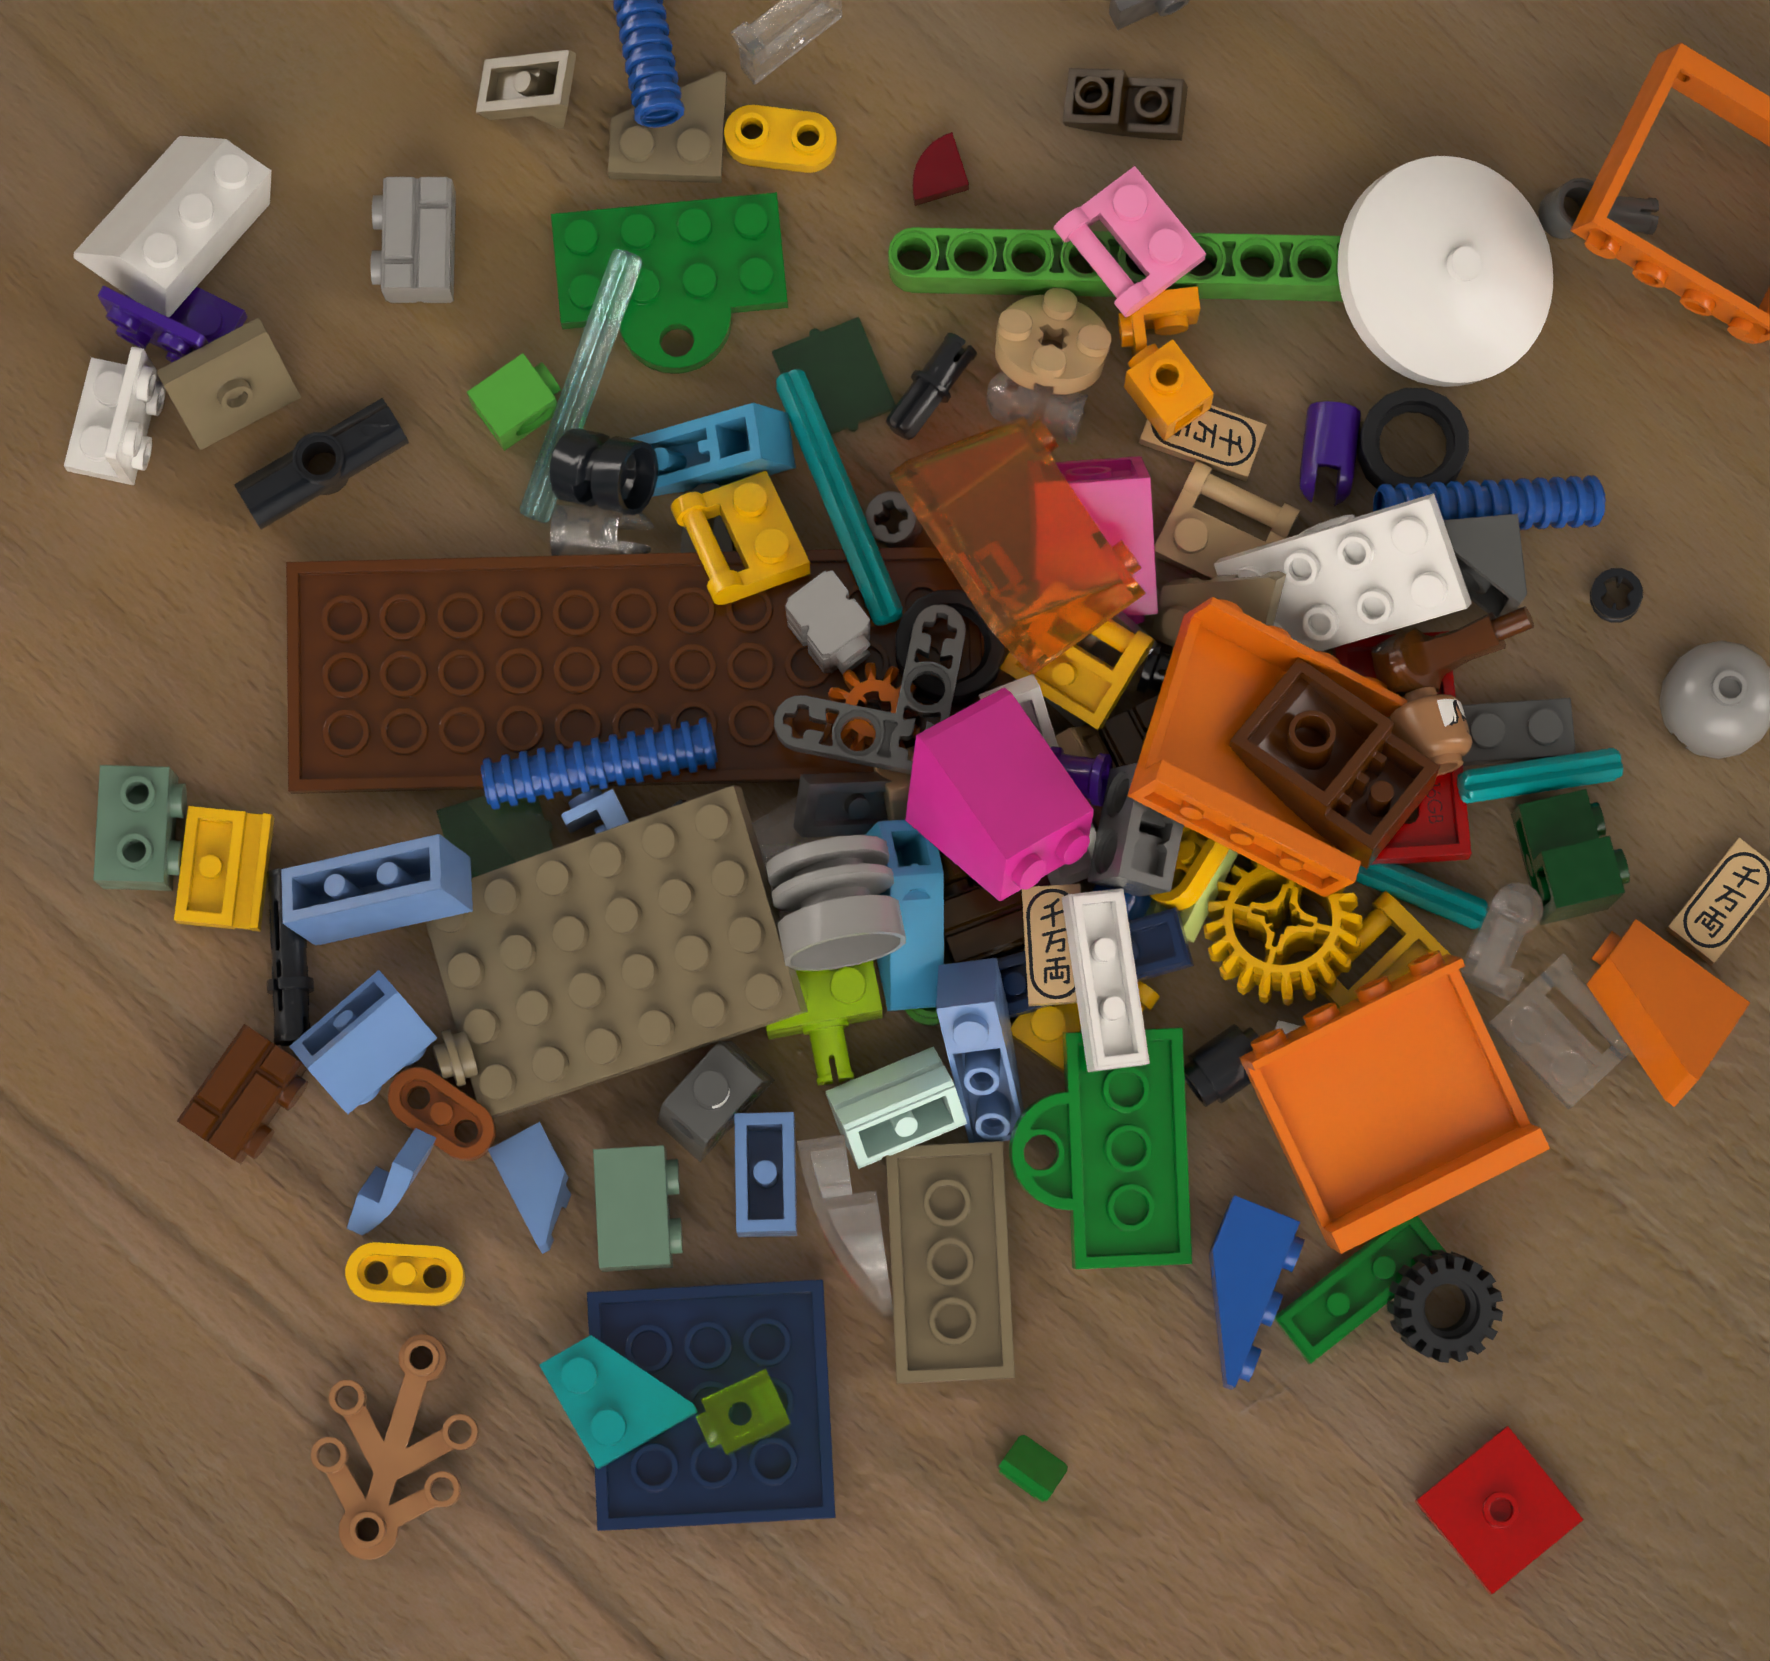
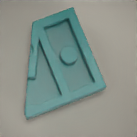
M592 1335L539 1364L597 1469L606 1466L698 1413L692 1402Z

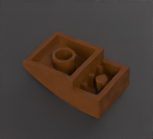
M1299 657L1232 737L1229 744L1245 765L1289 809L1340 851L1361 861L1360 865L1366 870L1433 788L1440 765L1392 733L1395 722Z

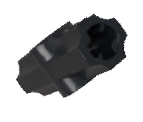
M381 398L325 432H313L305 435L297 442L294 450L237 482L234 486L260 530L320 495H331L339 492L346 485L350 477L407 445L409 441L389 406ZM330 453L336 456V462L328 473L314 475L308 472V464L315 455Z

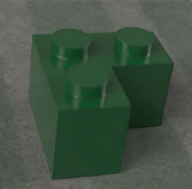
M1587 789L1519 804L1512 812L1511 817L1538 919L1540 916L1539 901L1542 900L1543 911L1539 921L1540 925L1608 910L1625 893L1623 884L1630 882L1626 857L1621 848L1613 849L1610 835L1605 836L1606 826L1601 807L1598 802L1590 803Z

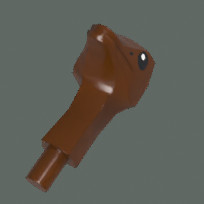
M1524 606L1497 618L1491 612L1459 629L1434 636L1425 635L1416 627H1413L1371 647L1374 671L1377 679L1385 683L1388 690L1401 697L1408 692L1424 687H1435L1436 692H1439L1442 679L1447 673L1471 660L1505 649V639L1534 628V623L1527 607Z

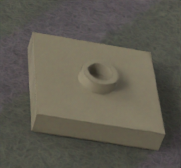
M260 318L254 319L156 371L200 450L301 398Z

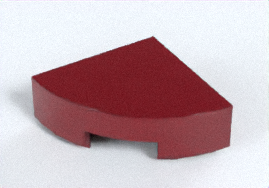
M952 132L932 142L920 156L913 174L912 193L915 206L969 190V182Z

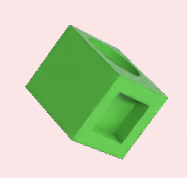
M524 353L467 391L471 406L504 451L560 413L556 397L554 396L561 391L558 383L542 362L533 367Z

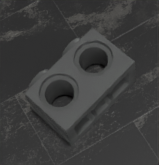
M1137 763L1110 769L1087 882L1110 889L1123 888L1124 893L1138 897L1171 892L1184 825L1127 796Z

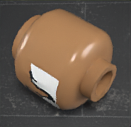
M1435 687L1419 688L1405 694L1403 698L1408 700L1407 703L1397 708L1389 718L1395 722L1392 733L1440 765L1437 776L1460 768L1464 763L1462 757L1470 751L1472 746V737L1460 700L1452 695L1437 694Z

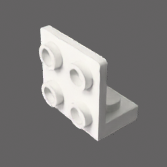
M131 347L127 365L91 357L64 462V467L68 472L134 485L138 470H146L152 451V438L147 436L151 416H159L162 411L166 389L162 382H160L156 372L157 369L143 348Z

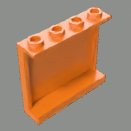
M1211 597L1183 616L1127 796L1323 897H1327L1355 883L1361 861L1340 851L1289 809L1229 746L1230 740L1298 657L1386 717L1391 716L1397 708L1407 703L1408 700L1388 690L1387 685L1382 681L1372 677H1363L1341 665L1335 656L1322 651H1314L1292 639L1286 630L1272 625H1265L1243 613L1237 604L1228 600Z
M1439 950L1424 954L1407 965L1410 970L1409 973L1391 982L1387 976L1372 980L1355 990L1357 999L1337 1008L1335 1002L1315 1008L1303 1016L1305 1025L1287 1034L1284 1033L1282 1028L1265 1033L1250 1043L1253 1051L1239 1057L1327 1245L1340 1254L1550 1149L1542 1129L1531 1124L1459 970L1465 967V963L1460 957L1450 954L1442 956Z

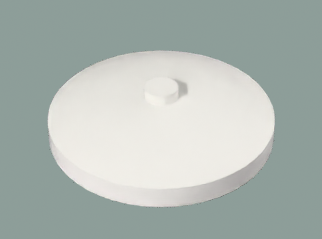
M1431 156L1408 162L1385 173L1375 180L1357 199L1347 217L1340 238L1338 280L1342 300L1353 327L1366 346L1383 363L1401 375L1417 382L1449 387L1472 384L1495 376L1515 364L1530 349L1544 326L1551 305L1553 264L1549 243L1538 216L1522 193L1511 182L1489 167L1472 160L1453 156Z

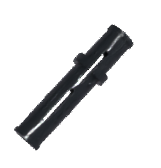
M285 868L267 871L270 906V947L272 954V979L267 980V993L273 995L274 1044L289 1047L311 1028L309 993L314 991V979L308 977L307 940L283 924L281 869Z

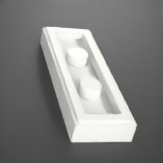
M1124 889L1068 894L1061 897L1087 1071L1095 1072L1149 1064Z

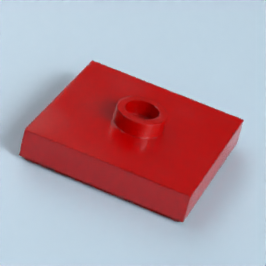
M1508 1426L1504 1427L1415 1500L1416 1504L1490 1595H1493L1584 1520Z

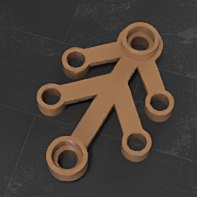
M420 1334L413 1336L400 1349L399 1365L405 1375L385 1439L382 1438L365 1405L367 1400L366 1392L359 1383L352 1380H342L337 1382L329 1393V1403L332 1409L338 1414L344 1415L374 1473L367 1496L365 1497L346 1464L349 1453L346 1445L341 1440L333 1437H324L318 1440L312 1447L311 1461L319 1471L327 1474L345 1509V1513L339 1523L340 1541L346 1551L359 1559L373 1560L383 1557L394 1547L398 1539L400 1526L436 1507L446 1508L454 1505L461 1495V1483L458 1478L452 1473L439 1471L428 1477L424 1489L390 1505L397 1480L455 1449L467 1450L471 1448L479 1438V1427L476 1421L465 1414H455L445 1421L441 1430L408 1447L427 1384L438 1379L444 1373L448 1364L446 1348L438 1339L430 1335ZM419 1347L429 1348L433 1355L432 1363L425 1369H416L411 1361L413 1352ZM345 1387H353L358 1393V1402L351 1409L341 1408L337 1401L340 1390ZM458 1421H466L471 1427L469 1440L462 1444L455 1443L450 1437V1429ZM327 1444H335L340 1450L339 1461L331 1467L323 1465L319 1458L322 1447ZM440 1478L449 1479L454 1487L452 1496L446 1501H439L432 1494V1486ZM372 1518L377 1522L379 1532L374 1540L366 1542L359 1537L357 1529L362 1520Z

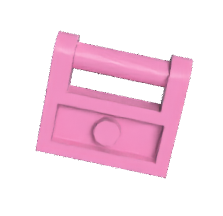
M1135 166L1081 207H1077L1067 213L1053 228L1064 243L1069 241L1073 243L1117 299L1114 304L1124 317L1134 314L1203 262L1206 256L1205 251ZM1100 220L1146 278L1134 284L1089 228L1091 225Z

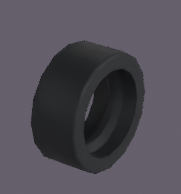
M1403 388L1385 395L1369 410L1358 439V461L1365 478L1377 490L1381 484H1390L1394 489L1399 483H1407L1411 488L1417 482L1427 484L1428 488L1433 482H1442L1447 486L1450 481L1457 479L1469 452V430L1461 411L1446 396L1427 388ZM1404 413H1421L1432 418L1442 428L1446 437V455L1442 464L1432 473L1422 477H1406L1394 472L1384 462L1380 452V435L1384 426L1394 417Z
M959 589L937 590L917 599L903 614L895 635L896 663L903 676L913 625L917 616L925 608L932 605H947L954 608L960 615L968 617L975 623L984 638V655L980 665L970 675L956 682L952 703H964L984 693L997 679L1005 657L1004 629L996 612L979 596ZM917 655L915 658L916 663L920 662ZM923 674L913 681V684L917 687L916 692L920 696L935 702H939L943 698L945 687L939 678L931 674Z

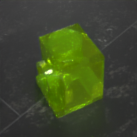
M766 1369L702 1398L701 1401L706 1411L696 1416L710 1449L721 1444L726 1455H730L792 1426ZM740 1402L748 1404L752 1410L750 1421L742 1426L733 1424L729 1418L731 1407Z

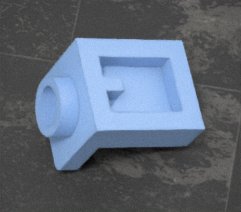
M594 788L590 792L581 793L568 802L571 809L561 814L570 833L599 819H602L604 824L594 829L596 834L629 822L613 789L603 794L600 788Z

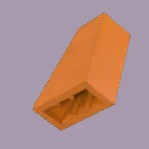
M1635 919L1621 937L1611 931L1595 951L1591 959L1598 963L1599 967L1586 985L1664 1100L1675 1107L1700 1079L1750 1002Z

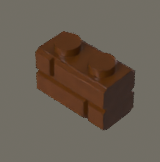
M244 1024L177 1119V1122L239 1164H242L247 1155L256 1159L266 1148L274 1134V1130L268 1125L280 1107L289 1111L305 1091L308 1081L303 1079L302 1076L307 1068L302 1062Z

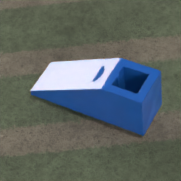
M1236 1195L1229 1201L1209 1252L1223 1387L1230 1390L1236 1387L1239 1378L1247 1382L1250 1381L1262 1349L1252 1345L1260 1324L1271 1327L1283 1298L1282 1293L1274 1291L1275 1285L1282 1269L1290 1272L1293 1271L1305 1239L1295 1236L1300 1221Z

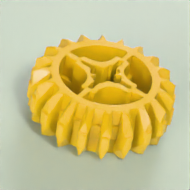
M1251 860L1252 871L1249 873L1242 867L1234 864L1230 869V873L1235 885L1218 881L1219 893L1217 897L1220 901L1208 902L1209 913L1207 916L1213 921L1204 925L1205 939L1214 942L1208 948L1210 960L1216 962L1223 961L1219 968L1220 976L1225 981L1239 976L1237 990L1242 995L1250 992L1255 985L1259 986V1001L1264 1004L1269 1002L1273 991H1281L1283 1004L1289 1006L1293 1003V991L1302 989L1303 995L1307 1000L1312 1001L1316 998L1314 983L1317 979L1324 987L1332 990L1336 986V977L1332 969L1348 973L1352 968V961L1347 954L1357 953L1361 947L1360 938L1353 934L1363 927L1362 916L1352 912L1358 906L1356 894L1353 892L1343 893L1345 889L1343 888L1327 897H1323ZM1280 890L1278 896L1270 902H1252L1261 895ZM1302 893L1313 898L1324 908L1331 920L1332 926L1318 923V917L1306 914L1301 909L1300 898ZM1290 908L1292 926L1286 927L1284 934L1280 935L1278 945L1276 946L1274 929L1281 926L1282 920H1286ZM1235 928L1248 931L1249 937L1256 938L1265 944L1266 956L1264 962L1252 956L1242 947L1235 935ZM1317 947L1320 948L1316 953L1303 961L1285 965L1288 958L1296 952H1315Z

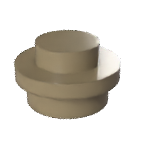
M450 1029L441 1031L443 1043L433 1046L440 1075L443 1079L453 1077L457 1087L466 1085L465 1079L478 1075L467 1033L460 1031L451 1034Z

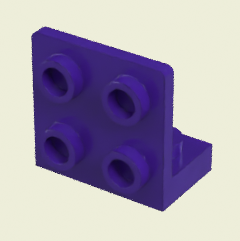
M102 286L97 295L107 311L106 318L118 327L115 333L119 337L143 349H146L150 342L168 351L166 359L171 363L243 326L247 318L245 310L199 287H196L170 317H166L136 302L125 294L124 296L106 286Z

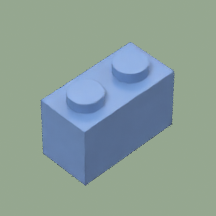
M378 970L289 1047L348 1115L357 1106L366 1104L375 1098L380 1092L382 1085L403 1067L417 1062L424 1055L427 1047L437 1037L381 971Z
M794 1112L734 1113L736 1233L738 1237L797 1236Z

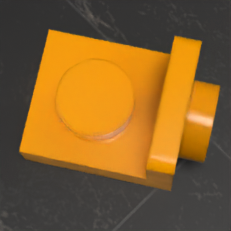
M1198 286L1164 290L1134 314L1124 317L1122 313H1118L1121 347H1131L1133 357L1147 347L1146 329H1154L1157 335H1174L1187 331L1189 329L1188 325L1197 324L1201 309Z

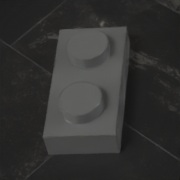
M1571 698L1462 705L1472 737L1471 749L1462 757L1463 766L1515 763L1576 753Z

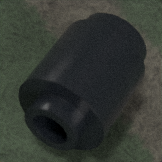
M1233 1024L1188 1055L1190 1062L1184 1065L1185 1081L1205 1107L1216 1100L1222 1104L1251 1084L1239 1058L1253 1051L1250 1043L1259 1037L1251 1027L1242 1032L1237 1025Z

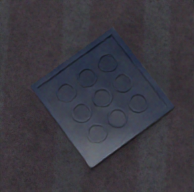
M823 1279L587 1292L589 1336L592 1335L692 1402L698 1413L600 1469H597L595 1466L597 1531L836 1518Z

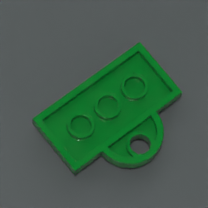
M777 192L551 214L562 330L618 324L622 339L629 352L639 362L653 370L663 373L680 374L697 370L708 364L720 353L727 342L731 330L732 313L788 308ZM672 330H683L692 336L694 343L687 354L674 357L665 353L661 348L663 337Z
M1183 1028L1145 1029L1149 1064L1095 1072L1087 1071L1082 1032H1063L1065 1091L1048 1094L1036 1100L1024 1110L1015 1123L1009 1143V1157L1013 1173L1021 1187L1035 1200L1056 1209L1070 1210L1073 1269L1192 1264ZM1037 1135L1048 1136L1053 1141L1056 1149L1053 1162L1043 1169L1032 1168L1024 1157L1026 1143Z

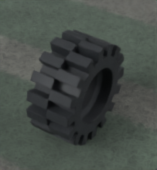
M1432 1250V1256L1429 1257L1422 1253L1413 1257L1416 1264L1412 1267L1404 1264L1398 1271L1403 1276L1399 1284L1392 1281L1389 1291L1395 1294L1394 1301H1387V1311L1393 1314L1395 1318L1390 1323L1394 1331L1401 1334L1402 1337L1400 1339L1407 1346L1424 1356L1445 1363H1449V1358L1458 1362L1468 1360V1352L1472 1351L1478 1355L1486 1348L1481 1342L1485 1337L1491 1340L1495 1338L1498 1331L1491 1328L1493 1321L1502 1322L1503 1311L1496 1308V1302L1503 1301L1501 1291L1493 1287L1492 1284L1496 1280L1491 1273L1483 1270V1266L1461 1254L1452 1251L1450 1254L1443 1250ZM1440 1285H1456L1462 1291L1465 1298V1310L1462 1317L1456 1324L1450 1327H1433L1425 1315V1302L1428 1295Z

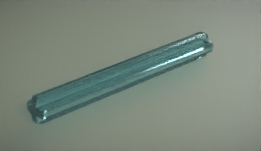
M615 249L610 256L519 508L523 516L532 520L547 523L551 519L558 499L553 493L550 483V463L553 451L559 439L568 430L574 428L583 429L642 267V259L634 253Z

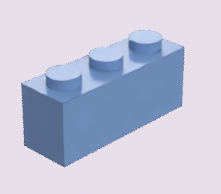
M440 834L281 869L283 924L315 946L473 912L471 857Z

